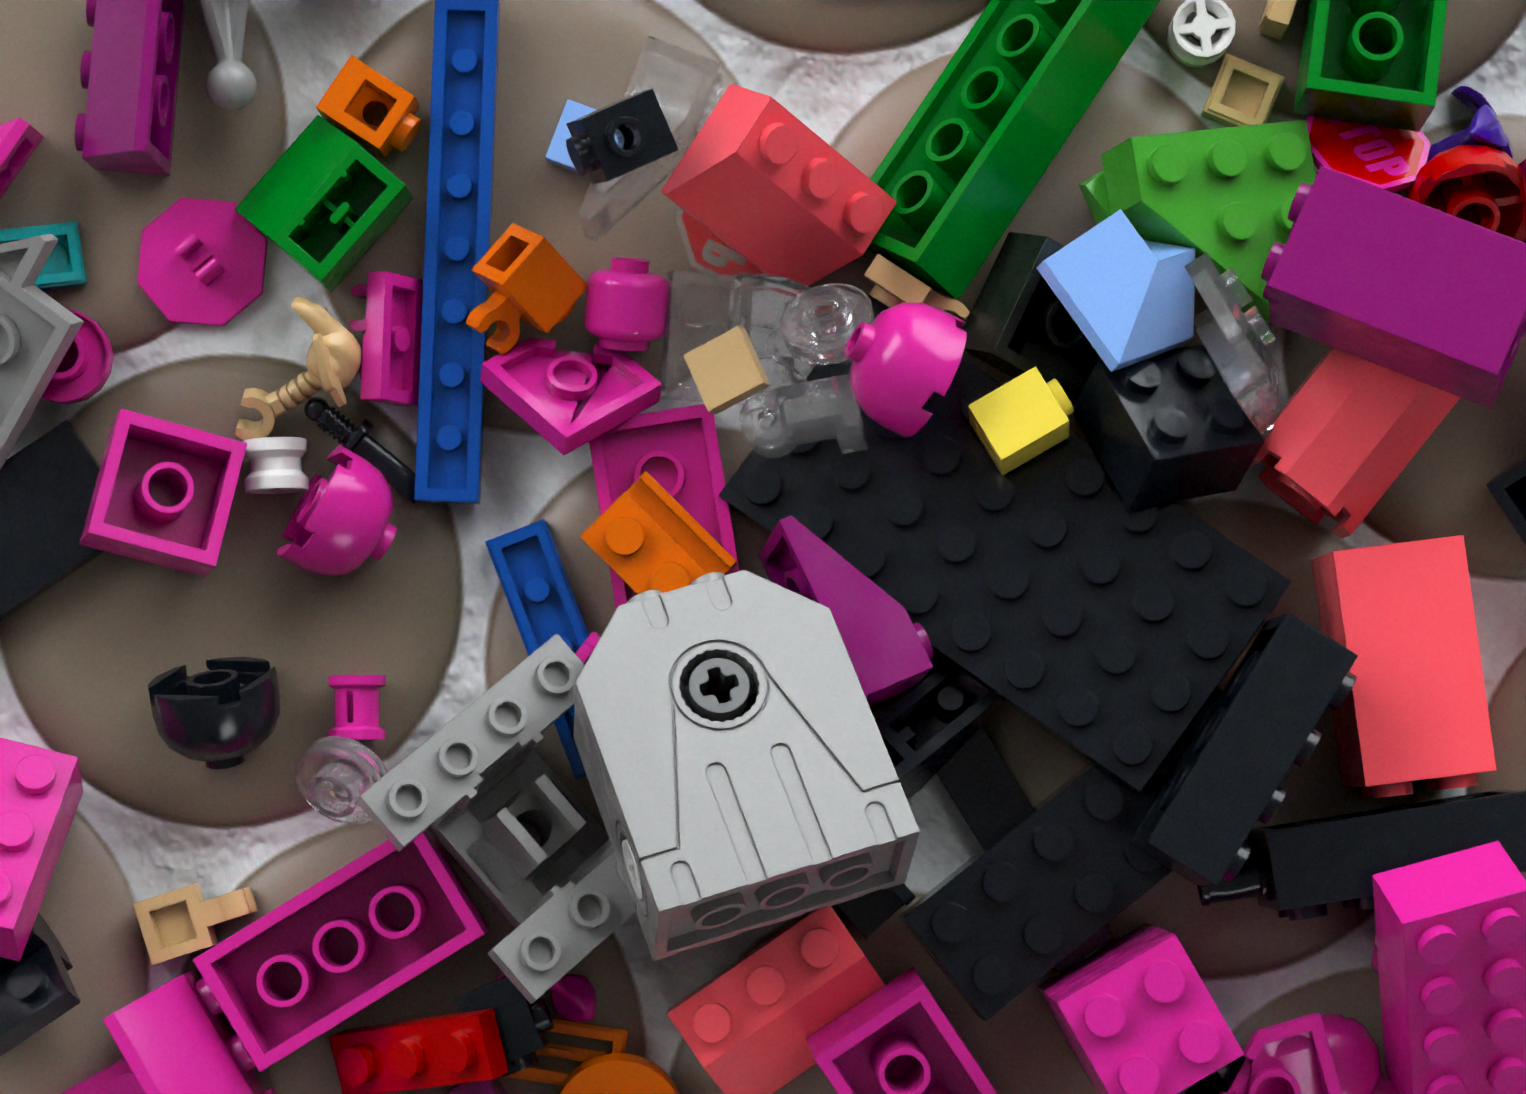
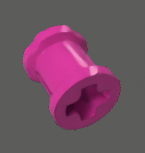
M328 676V686L334 688V728L328 730V740H386V730L379 727V689L386 686V676Z

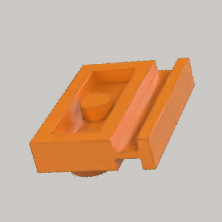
M647 471L580 536L636 594L649 590H660L664 593L689 586L691 582L702 575L712 572L726 574L737 564V561Z

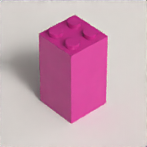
M1149 923L1141 925L1036 986L1097 1094H1177L1245 1055L1176 934Z

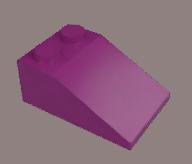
M793 516L779 520L758 554L769 580L830 608L871 712L901 699L933 668L930 661L933 658V648L925 629L918 622L913 624L905 607Z

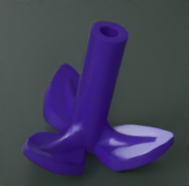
M1460 86L1453 90L1451 94L1473 111L1474 116L1469 127L1431 145L1427 162L1439 152L1458 145H1487L1507 153L1513 159L1510 141L1487 99L1479 92L1467 86Z

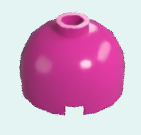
M901 303L882 311L871 325L864 321L860 322L849 338L845 349V357L853 360L849 371V383L852 395L864 413L881 426L905 438L915 435L933 415L922 409L923 405L934 392L945 396L961 362L967 340V332L959 328L965 324L964 321L942 309L924 303Z
M341 445L337 446L326 458V460L337 465L328 478L325 479L315 473L309 482V490L303 492L282 534L283 537L292 541V543L277 549V555L319 576L339 577L353 572L369 556L379 561L387 552L397 532V527L388 523L394 504L391 486L381 471L364 458Z

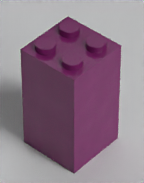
M1321 166L1313 185L1302 182L1299 186L1288 213V220L1292 221L1293 224L1286 245L1279 242L1274 243L1262 270L1261 279L1267 281L1263 291V298L1269 301L1270 323L1492 409L1526 332V243Z

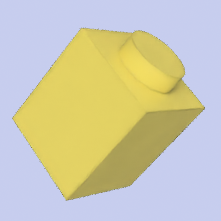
M1036 366L968 405L969 422L1002 476L1069 437L1070 422L1067 416L1074 412L1072 404L1059 382L1054 378L1046 383Z

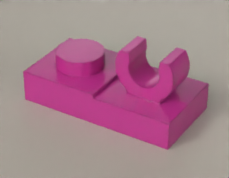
M388 271L368 272L367 284H358L351 288V296L367 299L366 318L350 321V328L352 330L365 333L362 342V364L359 370L361 379L360 399L399 407L418 406L423 280Z

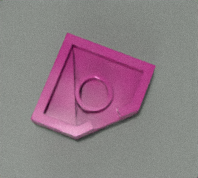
M533 337L515 345L503 355L498 354L483 362L481 367L480 382L563 455L570 453L658 403L662 383L624 351L606 349L598 345H594L593 354L556 350V340Z

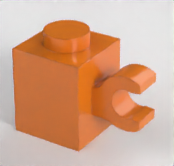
M512 223L471 269L493 294L484 303L476 306L470 312L466 324L471 329L483 334L493 322L497 321L495 333L485 344L489 349L503 355L510 351L518 341L520 335L519 320L548 334L555 324L562 322L569 316L576 300L584 293L588 285L545 237Z

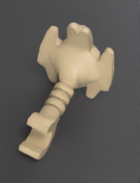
M305 297L292 299L293 304H291V307L314 332L312 343L306 355L307 372L303 371L297 378L291 380L289 384H285L280 390L277 389L270 394L263 389H245L241 405L257 409L262 413L263 419L259 421L239 419L235 430L237 437L242 440L267 437L273 430L277 417L289 412L290 408L294 409L301 402L303 403L308 400L310 395L313 396L320 391V387L325 392H330L339 408L346 405L343 388L350 386V382L358 375L362 364L361 346L352 333L329 315L327 308H323Z

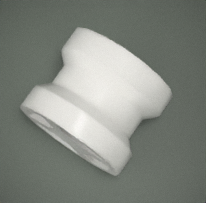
M1186 0L1178 7L1167 29L1166 42L1170 53L1178 62L1188 67L1203 68L1214 64L1223 56L1235 35L1236 21L1232 10L1222 0ZM1192 34L1196 39H1199L1201 46H1199V42L1195 41L1192 37H1186V35Z
M263 437L242 441L247 443L244 456L250 460V474L244 479L245 493L285 494L309 490L308 476L302 472L301 458L307 453V439L301 437Z

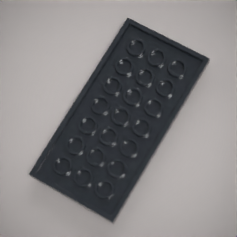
M868 295L720 492L719 497L726 501L731 509L768 535H771L779 520L793 516L905 607L912 623L918 622L925 629L934 652L1140 796L1289 589L1292 581L1176 502L1128 510L1092 446L1070 430L1067 439L1002 476L971 426L968 413L969 404L999 388L1002 384L964 358L961 359L945 396L934 392L923 405L922 409L933 415L915 435L905 438L875 422L864 413L852 395L849 371L853 360L845 357L847 343L857 325L862 321L871 325L882 311L889 309V307Z

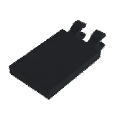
M67 420L8 458L0 470V621L104 552L80 545L100 465L76 429Z

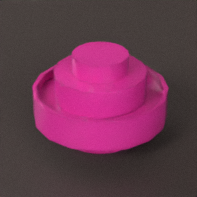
M73 310L69 311L84 322L42 395V398L50 402L67 405L86 401L99 392L111 374L114 358L110 338L99 323L79 311Z

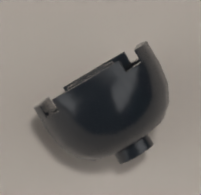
M251 657L216 658L206 660L207 668L210 671L187 677L186 665L156 676L148 684V690L158 734L171 750L190 760L205 761L207 768L227 769L240 765L245 760L244 754L259 748L275 729L280 715V693L276 669L274 667L270 670L269 661Z

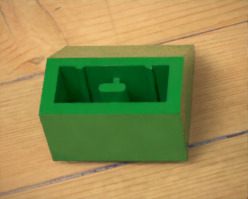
M317 115L238 204L235 210L332 293L411 203L414 197L406 184L363 147Z

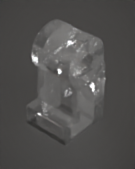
M849 374L759 392L752 395L743 404L740 411L739 424L749 446L757 454L766 458H779L789 454L797 445L837 438L843 454L868 449L861 407L852 395Z

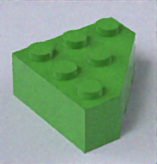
M1306 119L1130 137L1101 154L1111 215L1121 209L1136 231L1148 241L1195 248V286L1198 289L1205 287L1230 307L1228 313L1247 329L1275 325L1270 323L1269 301L1263 298V291L1267 281L1261 279V274L1274 243L1279 242L1284 245L1287 243L1293 224L1292 221L1288 220V213L1299 186L1302 182L1313 185L1316 178Z

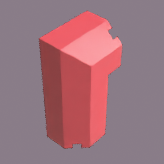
M1331 347L1262 432L1261 435L1265 441L1250 467L1261 462L1265 468L1258 478L1267 488L1315 524H1318L1325 515L1337 521L1330 532L1343 539L1352 535L1461 397Z

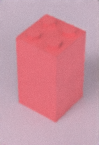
M1464 535L1338 550L1311 559L1321 632L1358 655L1349 670L1350 673L1356 676L1352 689L1336 710L1331 708L1342 786L1361 787L1362 797L1382 798L1413 794L1412 781L1424 780L1425 789L1439 788V790L1477 786V773L1496 771Z

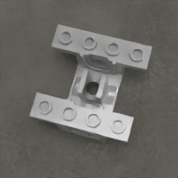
M557 633L362 793L356 801L399 852L429 828L513 925L515 929L487 954L530 1004L535 1002L636 912L608 834L534 750L544 738L542 736L543 732L575 705L576 680L585 666ZM519 822L529 823L536 828L540 835V846Z

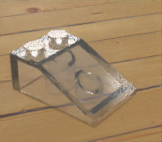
M648 35L624 98L653 88L679 150L608 182L593 185L590 183L578 214L585 238L597 242L672 174L728 88V85L722 83L721 62ZM615 134V141H616V143H617V145H618V139H617V136H616V134Z

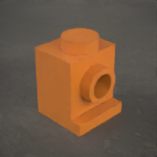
M352 55L316 106L323 119L383 158L387 157L393 147L403 152L413 141L422 124V120L415 116L420 105L414 95ZM374 106L385 107L388 110V114L380 125L374 126L366 122V114L369 109Z

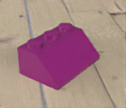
M186 0L86 1L87 24L89 27H94L92 51H84L81 59V85L83 89H88L86 113H79L76 118L75 147L77 151H83L82 159L95 170L170 176Z

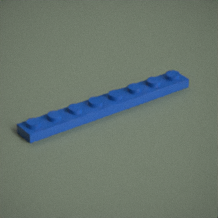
M435 0L414 500L421 503L480 504L485 385L480 382L482 363L486 361L487 345L485 343L487 342V330L481 334L471 329L466 324V320L476 306L484 303L489 298L488 287L471 269L491 248L500 26L499 0Z

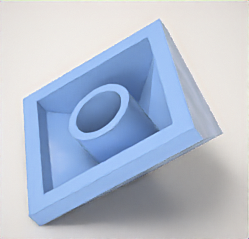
M1121 209L1043 260L1037 267L1039 273L1111 372L1184 346L1194 338L1195 248L1143 240Z

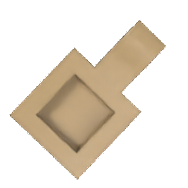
M877 254L864 274L867 280L875 284L869 295L889 308L901 303H924L944 311L954 312L965 320L970 315L969 310L963 303L938 294L932 288L880 254Z
M195 883L133 903L152 965L218 944L213 925L258 911L251 886L205 900L200 883Z

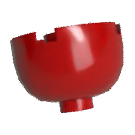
M1458 145L1444 150L1419 169L1414 184L1408 189V199L1524 242L1526 239V173L1503 151L1487 145Z

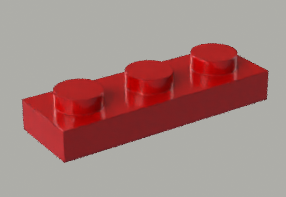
M494 1008L345 1029L329 1036L342 1094H383L493 1080L509 1072Z

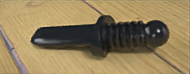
M315 396L306 401L304 412L308 419L317 421L319 428L322 426V430L324 432L327 430L329 436L332 434L334 440L337 438L339 444L342 442L343 447L371 463L381 471L389 485L413 504L416 502L414 500L415 473L368 435L374 428V424L365 418L356 428L354 427L356 425L354 422L351 424L349 418L346 420V416L344 414L341 416L339 410L336 412L334 406L331 408L324 398Z

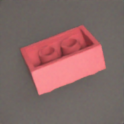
M733 84L728 86L660 191L783 289L792 294H796L862 256L897 203L895 199L775 99Z
M829 906L807 912L672 1005L668 1009L667 1015L703 1068L724 1094H773L817 1063L812 1056L806 1038L885 986V983L833 907Z

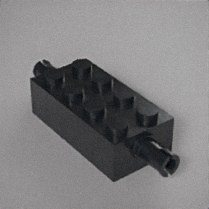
M1492 790L1253 828L1247 836L1248 844L1252 848L1250 852L1251 858L1246 860L1232 881L1222 878L1217 886L1197 885L1201 905L1209 906L1211 903L1258 897L1259 906L1277 910L1279 918L1288 917L1290 921L1328 915L1326 903L1341 901L1342 907H1353V910L1373 909L1372 875L1495 841L1500 842L1520 873L1526 872V790Z

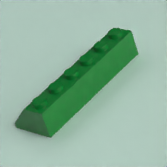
M991 0L870 178L895 199L897 203L867 249L876 255L880 254L933 290L959 300L1160 0Z

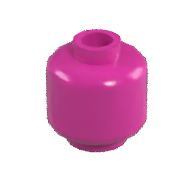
M611 257L610 269L596 270L589 275L584 325L590 334L599 337V347L621 351H647L649 341L660 339L665 334L669 284L661 275L649 272V260L631 257Z

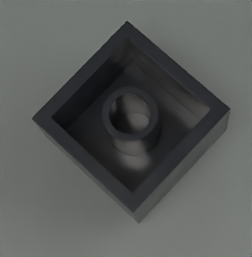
M1205 344L1173 349L1113 372L1109 370L1103 360L1097 361L1072 413L1128 510L1236 491L1265 441Z

